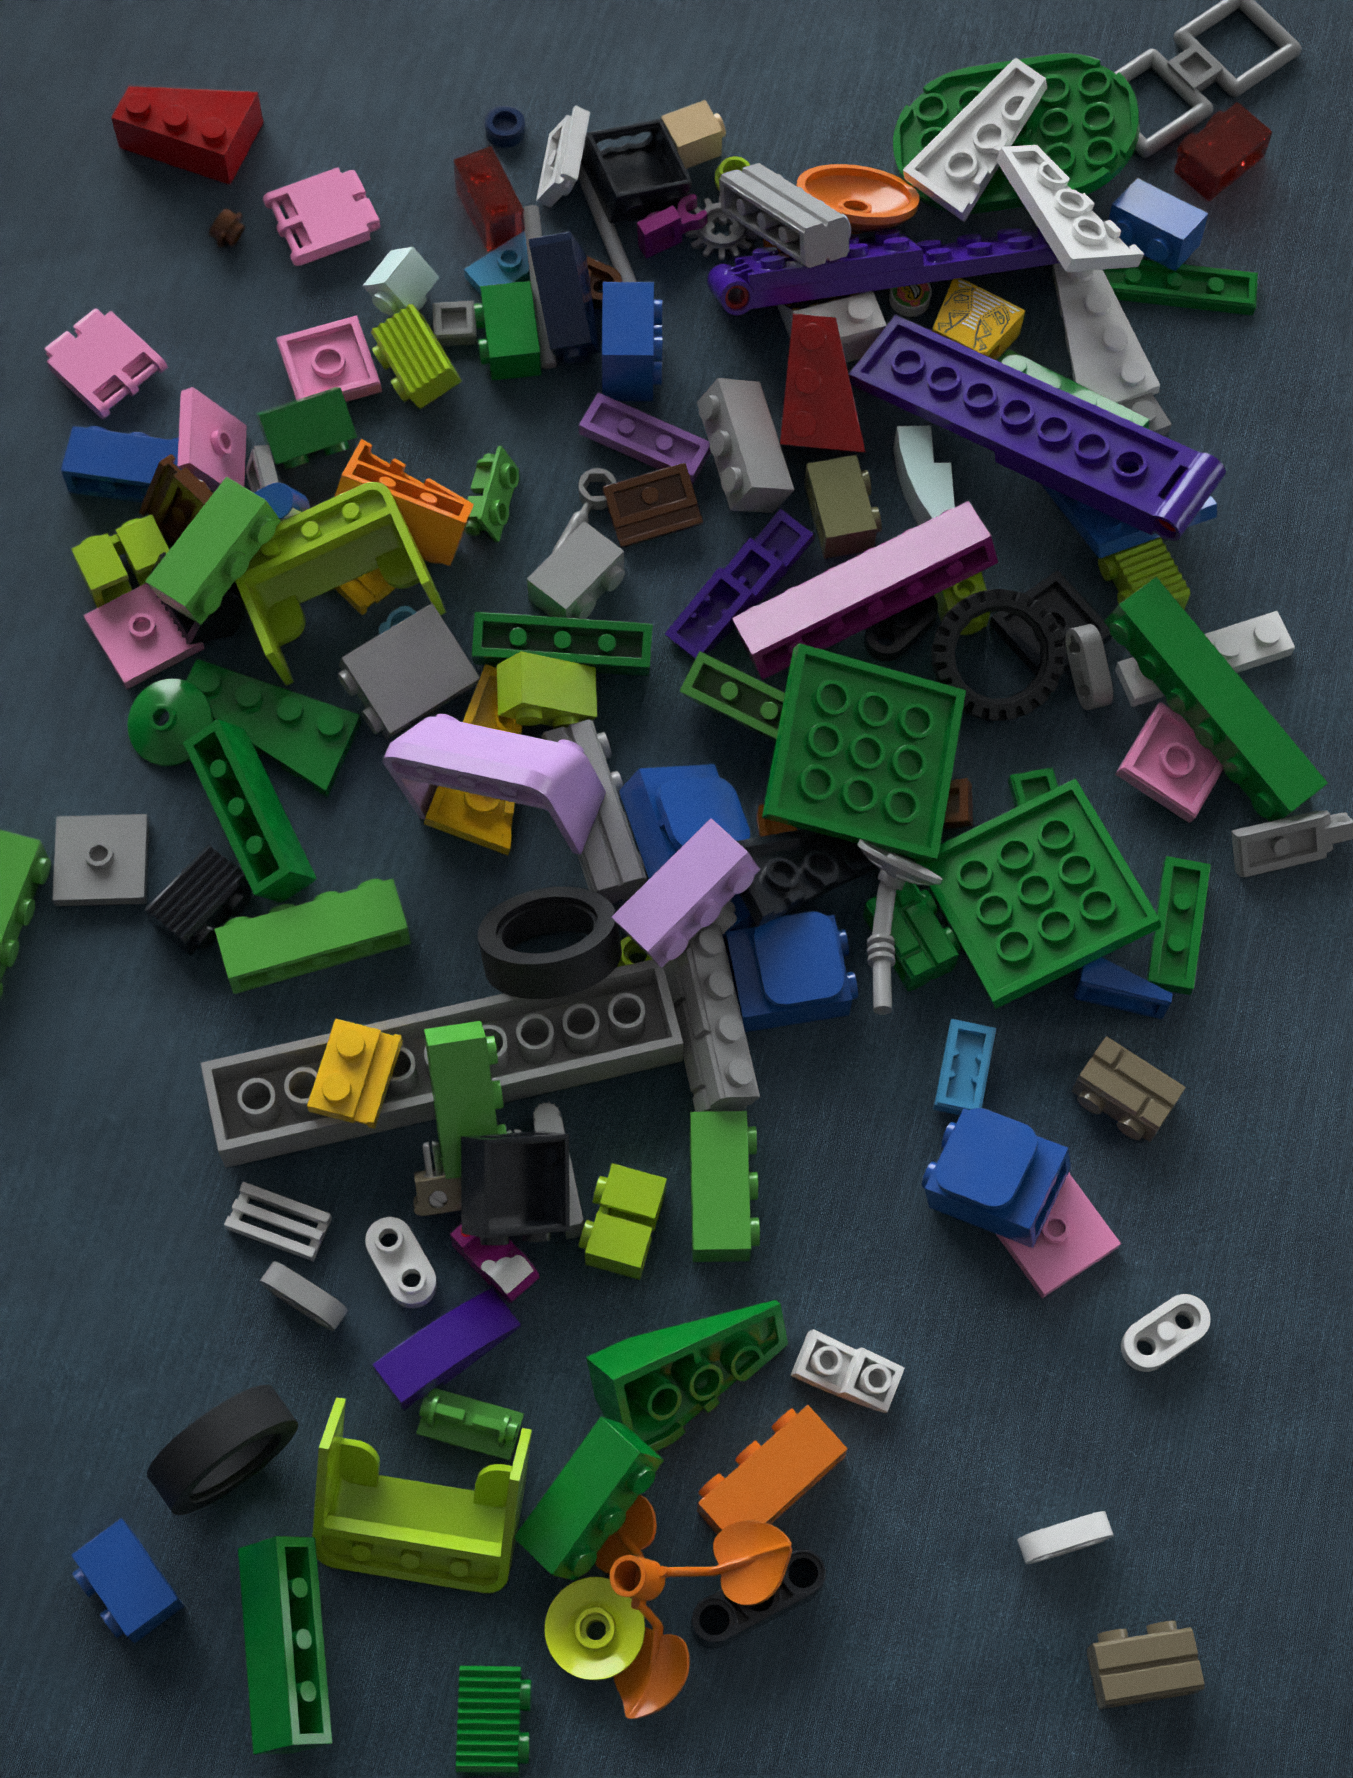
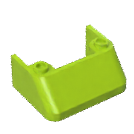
M364 483L281 521L277 525L273 537L263 544L251 559L246 572L235 580L265 656L286 686L294 683V680L280 646L295 640L304 630L306 619L300 604L379 568L385 581L394 588L404 589L421 583L440 615L447 613L399 507L388 487L382 483Z
M336 1397L318 1450L312 1537H315L317 1559L322 1564L332 1568L480 1593H493L502 1589L508 1581L516 1541L514 1538L518 1530L526 1485L532 1430L522 1428L513 1466L493 1464L483 1468L477 1476L475 1491L379 1475V1455L372 1446L359 1440L343 1438L346 1399Z

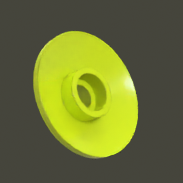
M588 1577L569 1584L554 1598L546 1615L545 1639L549 1652L562 1669L584 1680H604L620 1674L633 1663L643 1645L645 1637L644 1616L639 1610L631 1607L632 1598L620 1596L613 1590L610 1579ZM594 1622H601L606 1627L605 1635L599 1640H592L588 1637V1628Z

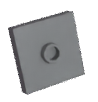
M148 815L56 817L52 898L54 905L147 904Z

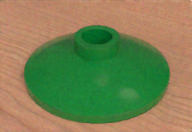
M181 679L160 680L145 688L131 706L127 723L129 739L136 752L145 760L159 766L181 765L190 761L183 742L213 722V713L206 695L192 683ZM165 712H168L169 721L165 725L160 726V717Z

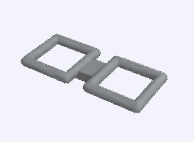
M1255 0L1220 1L1174 33V42L1183 50L1182 53L1168 61L1156 49H1148L1114 72L1115 74L1120 72L1129 82L1151 67L1192 107L1189 111L1147 139L1139 132L1138 142L1134 151L1141 157L1147 158L1210 116L1213 112V105L1200 92L1216 82L1231 97H1238L1297 57L1302 50L1300 43ZM1237 9H1240L1280 49L1235 78L1195 37Z

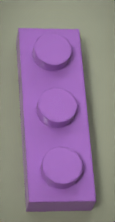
M597 393L579 424L580 435L659 470L686 463L692 484L711 453L709 441L601 393Z

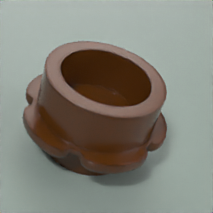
M225 208L213 222L208 236L217 241L216 244L219 248L224 247L226 243L233 247L241 238L246 226L240 223L243 217L242 213L238 212L235 214L228 208Z

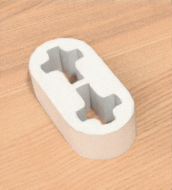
M1100 1511L1034 1531L1018 1538L1017 1541L1025 1564H1032L1103 1542L1114 1535L1106 1512Z

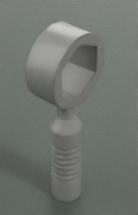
M595 468L586 471L580 477L578 483L579 498L584 505L580 511L573 514L552 553L584 521L589 522L588 514L591 509L602 510L608 508L605 496H590L586 488L590 482H605L607 485L616 483L612 473L605 469Z

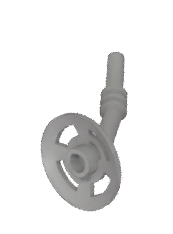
M860 839L857 844L858 847L881 870L877 877L881 882L878 886L872 936L867 939L868 965L872 967L874 1012L879 1015H886L892 1012L891 967L895 965V939L890 934L896 890H902L905 882L919 885H940L943 879L927 868L899 854L882 850Z

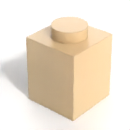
M706 100L661 116L686 169L721 156L722 138L726 136L725 126L721 116L718 113H712Z

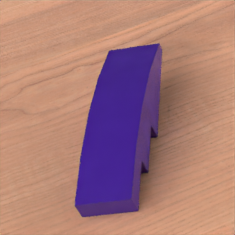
M779 509L755 540L750 537L724 569L719 567L665 632V635L694 659H696L699 651L708 654L735 628L732 618L753 606H757L816 539L814 534L782 509Z

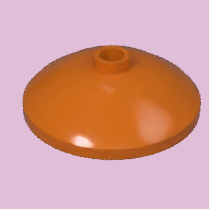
M831 164L814 167L803 172L798 177L796 185L816 199L822 200L840 214L846 215L851 225V234L876 232L900 225L916 214L920 200L917 190L900 177L882 170L858 165Z

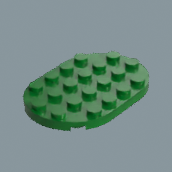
M1058 53L1018 59L1046 78L1047 89L1012 146L1038 145L1070 178L1067 185L1072 190L1081 194L1085 193L1088 195L1107 184L1128 163L1139 138L1140 117L1138 103L1128 81L1120 72L1115 74L1110 69L1102 66L1099 59L1082 54ZM1011 61L972 66L946 73L923 87L924 93L910 106L906 105L897 120L893 135L894 158L901 179L905 180L903 169ZM1000 166L970 214L1025 207ZM912 185L917 190L922 202L938 210L949 212Z

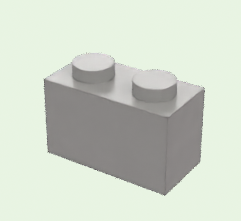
M584 521L527 578L528 600L550 617L586 619L593 611L596 600L606 590L609 592L613 591L623 580L625 575L624 551Z

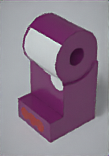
M462 1224L450 1233L452 1246L507 1302L512 1303L540 1278L533 1264L510 1239L507 1245H481L480 1237L462 1233Z

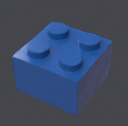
M603 282L602 394L616 401H653V385H662V299H654V282Z

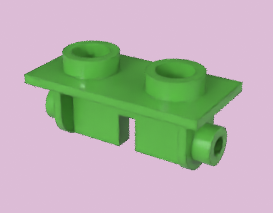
M502 446L497 447L495 455L487 453L484 454L482 459L477 461L470 489L473 493H483V495L468 496L467 500L473 503L474 506L464 531L472 536L479 535L480 531H487L495 542L500 541L503 527L509 518V505L512 494L519 482V468Z
M434 1388L429 1392L428 1397L423 1399L419 1413L422 1417L416 1434L510 1461L524 1413Z

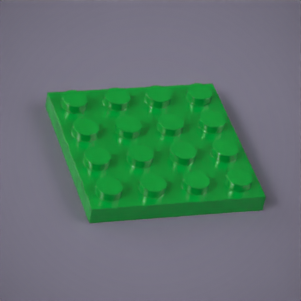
M799 643L793 648L762 818L858 843L862 839L882 850L929 863L936 861L939 855L966 690Z
M1076 778L941 844L936 861L929 863L914 859L915 863L927 868L943 879L940 885H927L949 927L957 936L960 947L995 1009L1161 928L1160 918Z

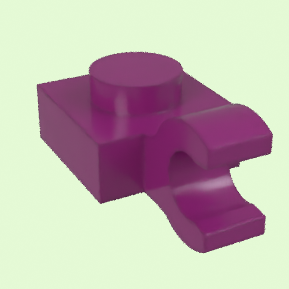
M695 194L683 197L678 203L677 210L674 206H671L663 211L652 212L643 220L637 222L638 247L646 259L682 242V234L691 230H699L708 223L705 210L697 214L688 213L697 208V197Z

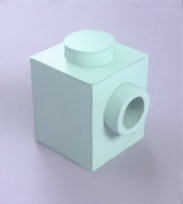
M414 247L391 250L363 284V287L372 296V302L376 308L389 316H393V314L399 313L400 309H406L408 304H413L417 310H420L427 301L425 295L439 279V276Z

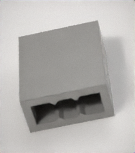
M433 603L342 657L339 663L342 671L337 674L347 693L351 697L357 694L366 709L361 711L369 728L374 734L381 731L386 740L468 691L480 679Z

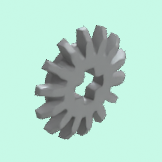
M720 196L719 203L712 204L709 198L704 199L706 206L704 210L707 212L708 223L699 230H691L685 233L686 237L697 239L691 243L693 249H699L707 245L703 252V256L707 258L715 249H718L719 260H724L725 249H728L735 258L740 257V252L736 246L744 250H750L752 244L746 240L757 239L758 237L756 233L721 210ZM697 207L692 211L694 214H697L703 210ZM718 222L722 226L729 223L731 225L729 227L730 235L725 236L722 233L714 235V223Z

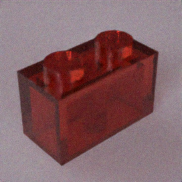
M1236 102L1225 112L1220 110L1215 113L1203 130L1198 134H1189L1180 143L1177 149L1179 156L1174 172L1206 200L1211 201L1265 157L1273 132L1241 104Z
M492 146L453 159L456 191L487 252L495 250L525 230L524 209Z

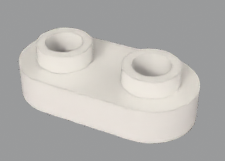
M385 1217L374 1222L366 1233L365 1244L368 1254L391 1296L399 1305L413 1309L426 1305L436 1293L437 1279L430 1262L410 1227L404 1221L395 1217ZM385 1234H395L398 1237L396 1244L391 1247L383 1246L380 1241ZM414 1273L421 1277L420 1283L415 1287H407L403 1284V1280L408 1274Z
M1180 1294L1174 1296L1129 1327L1121 1341L1123 1358L1132 1368L1138 1371L1150 1372L1157 1370L1197 1343L1205 1335L1210 1326V1313L1207 1306L1202 1300L1193 1295ZM1178 1315L1186 1316L1190 1320L1191 1327L1189 1329H1181L1177 1326L1175 1317ZM1137 1342H1148L1152 1346L1153 1353L1151 1355L1141 1354L1137 1349Z

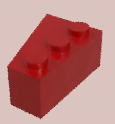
M128 86L111 117L119 148L231 185L264 123L258 92Z
M793 313L780 444L865 452L836 317Z

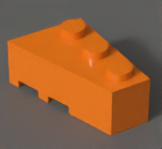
M361 439L341 475L334 497L367 482L384 484L393 495L422 558L430 563H442L451 566L474 504L430 478L426 479L425 483L418 481L404 472L406 464L396 458L389 464L370 453L373 445Z

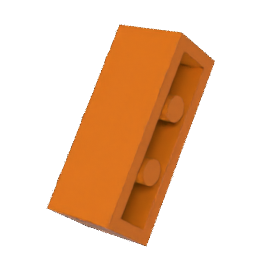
M809 1405L805 1406L798 1414L793 1408L788 1410L772 1425L771 1429L775 1434L762 1446L757 1441L752 1442L736 1457L735 1461L739 1466L726 1478L718 1473L700 1489L698 1494L702 1499L698 1502L697 1512L717 1535L722 1529L738 1521L754 1520L771 1525L845 1458L848 1448Z

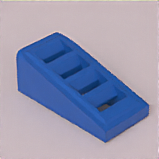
M1101 957L1079 968L1073 997L1077 1000L1161 1019L1171 1004L1173 994Z

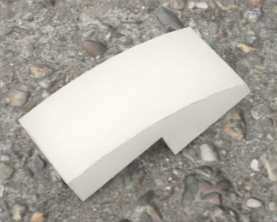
M813 1329L807 1333L790 1376L853 1403L887 1413L905 1368L861 1347L856 1350Z

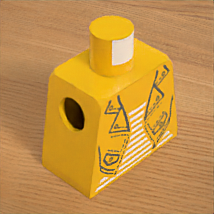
M962 278L953 279L932 332L997 360L1020 335L1025 310Z

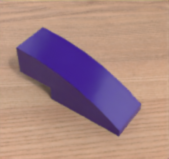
M490 1288L427 1325L373 1363L372 1366L375 1374L403 1411H405L440 1383L446 1385L518 1330L521 1324L494 1289Z

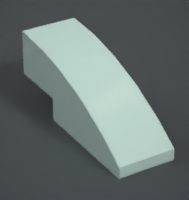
M897 426L893 447L896 471L903 495L917 524L921 525L941 515L946 510L955 508L951 462L934 463L931 426Z

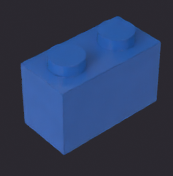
M1137 178L1112 203L1108 220H1111L1121 230L1119 238L1128 247L1135 244L1144 253V256L1176 271L1200 246L1208 213Z
M122 1518L71 1555L79 1566L72 1573L74 1578L89 1598L97 1592L107 1607L100 1615L116 1638L125 1633L132 1642L136 1643L184 1607V1604L130 1526Z

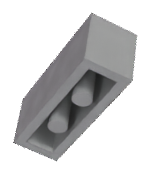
M717 378L697 401V405L729 508L732 511L773 513L795 489L761 384L756 381Z

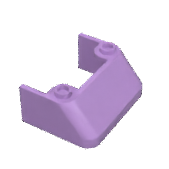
M446 714L427 717L389 744L383 758L385 767L421 819H425L438 786L546 809L552 816L572 853L580 855L606 794L593 766L584 754V749L577 743L564 739L553 742L463 723Z

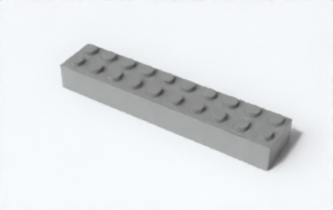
M647 960L617 967L596 985L563 997L524 999L503 993L364 1025L379 1029L382 1033L401 1035L403 1040L375 1129L368 1127L366 1124L358 1122L354 1124L308 1111L307 1104L330 1033L202 1062L201 1068L220 1157L225 1168L436 1119L424 1029L481 1021L485 1035H494L498 1064L490 1065L492 1081L500 1080L503 1103L682 1062L684 1043L664 968H661L653 960Z

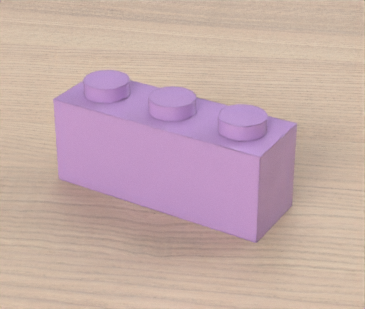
M711 818L612 918L662 968L669 960L676 959L684 952L688 941L702 927L709 926L718 918L721 908L735 894L744 892L751 885L754 875L760 868L749 852Z

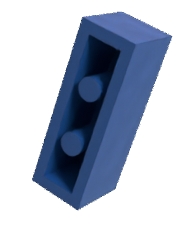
M72 426L61 467V473L67 490L70 493L143 503L158 463L172 454L175 457L174 464L177 466L179 438L168 440L150 437L141 432L126 434L111 432L99 426H90L88 428Z

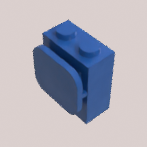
M715 764L640 768L619 790L649 879L711 818L736 841L750 839V829L738 795L728 781L719 778Z
M819 912L799 913L777 917L759 927L726 932L725 947L745 1032L849 1016L852 999L858 998V987L854 971H846L844 957L849 956L848 939L845 929H837L835 915L826 916Z
M983 1108L963 1109L957 1123L950 1122L945 1130L942 1139V1148L944 1149L937 1163L934 1161L930 1162L924 1173L922 1187L925 1189L929 1208L1034 1248L1071 1169L1068 1147L1038 1137L1030 1126Z

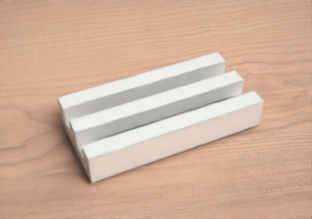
M243 1182L239 1190L240 1195L232 1205L233 1211L224 1223L225 1228L314 1262L332 1220L331 1214ZM253 1199L318 1223L317 1228L248 1204L249 1200ZM243 1214L310 1238L311 1242L307 1246L241 1221Z

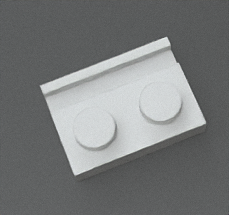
M575 106L572 116L566 115L549 134L536 199L537 202L551 208L562 195L567 196L571 192L574 183L578 180L590 116L589 111Z

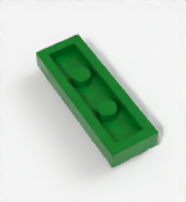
M1170 856L1165 857L1162 866L1156 913L1161 921V928L1153 932L1146 980L1166 991L1191 995L1195 984L1211 864Z

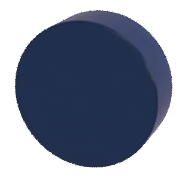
M499 106L492 109L485 117V134L488 141L501 148H510L519 144L525 136V118L523 114L511 106Z

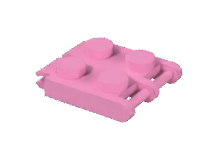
M339 167L273 190L263 196L266 208L272 209L278 221L276 229L279 235L285 237L292 251L290 258L295 266L304 265L371 240L370 233L381 227L380 220L370 199L366 197V191L355 170L341 173ZM282 205L286 213L287 219H285L279 206ZM293 234H296L302 248H299Z
M96 308L73 325L74 329H76L75 333L78 335L77 338L66 331L44 348L49 358L47 360L49 370L101 419L109 416V409L128 394L134 396L139 392L138 386L155 372L162 373L168 368L164 359L112 311L104 316Z

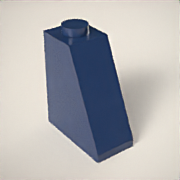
M570 231L529 239L550 350L559 360L563 359L566 363L585 361L589 358V354L599 353L587 256Z

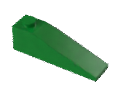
M773 1300L629 1337L587 1356L586 1360L594 1396L603 1415L607 1419L625 1424L655 1452L673 1444L686 1433L683 1429L684 1425L702 1410H705L707 1413L713 1410L720 1403L717 1399L719 1395L737 1380L746 1381L788 1345L781 1303Z

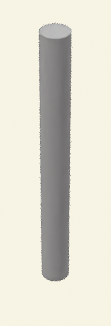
M581 163L578 180L612 265L620 273L622 282H637L614 223H609Z
M529 205L525 206L522 210L540 347L541 368L551 369L557 366L556 356L550 350L529 247V239L542 237L540 212L538 206Z

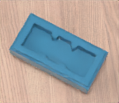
M525 230L464 269L465 278L480 295V286L530 280Z
M956 1019L950 1020L933 1110L961 1115L963 1109L982 1108L996 1028Z

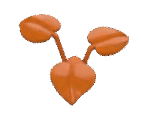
M641 1494L636 1498L626 1512V1519L618 1531L608 1537L597 1552L595 1562L599 1569L610 1574V1584L613 1590L620 1596L632 1598L631 1607L639 1610L653 1628L652 1630L645 1627V1637L638 1656L627 1669L614 1676L615 1685L623 1701L626 1718H643L667 1706L681 1691L689 1673L690 1659L687 1644L677 1635H663L664 1627L662 1622L646 1605L647 1601L655 1599L662 1592L665 1586V1578L717 1576L721 1574V1588L726 1597L731 1601L746 1606L760 1604L774 1595L786 1573L792 1555V1543L784 1532L773 1525L760 1521H738L722 1529L714 1539L713 1552L719 1565L712 1567L661 1566L654 1560L644 1558L641 1550L647 1548L653 1542L657 1523L654 1509L648 1499Z

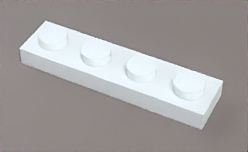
M1278 611L1205 634L1236 673L1290 656L1295 649ZM1133 657L1117 662L1115 671L1132 707L1165 696L1152 680H1149L1141 673L1138 663Z

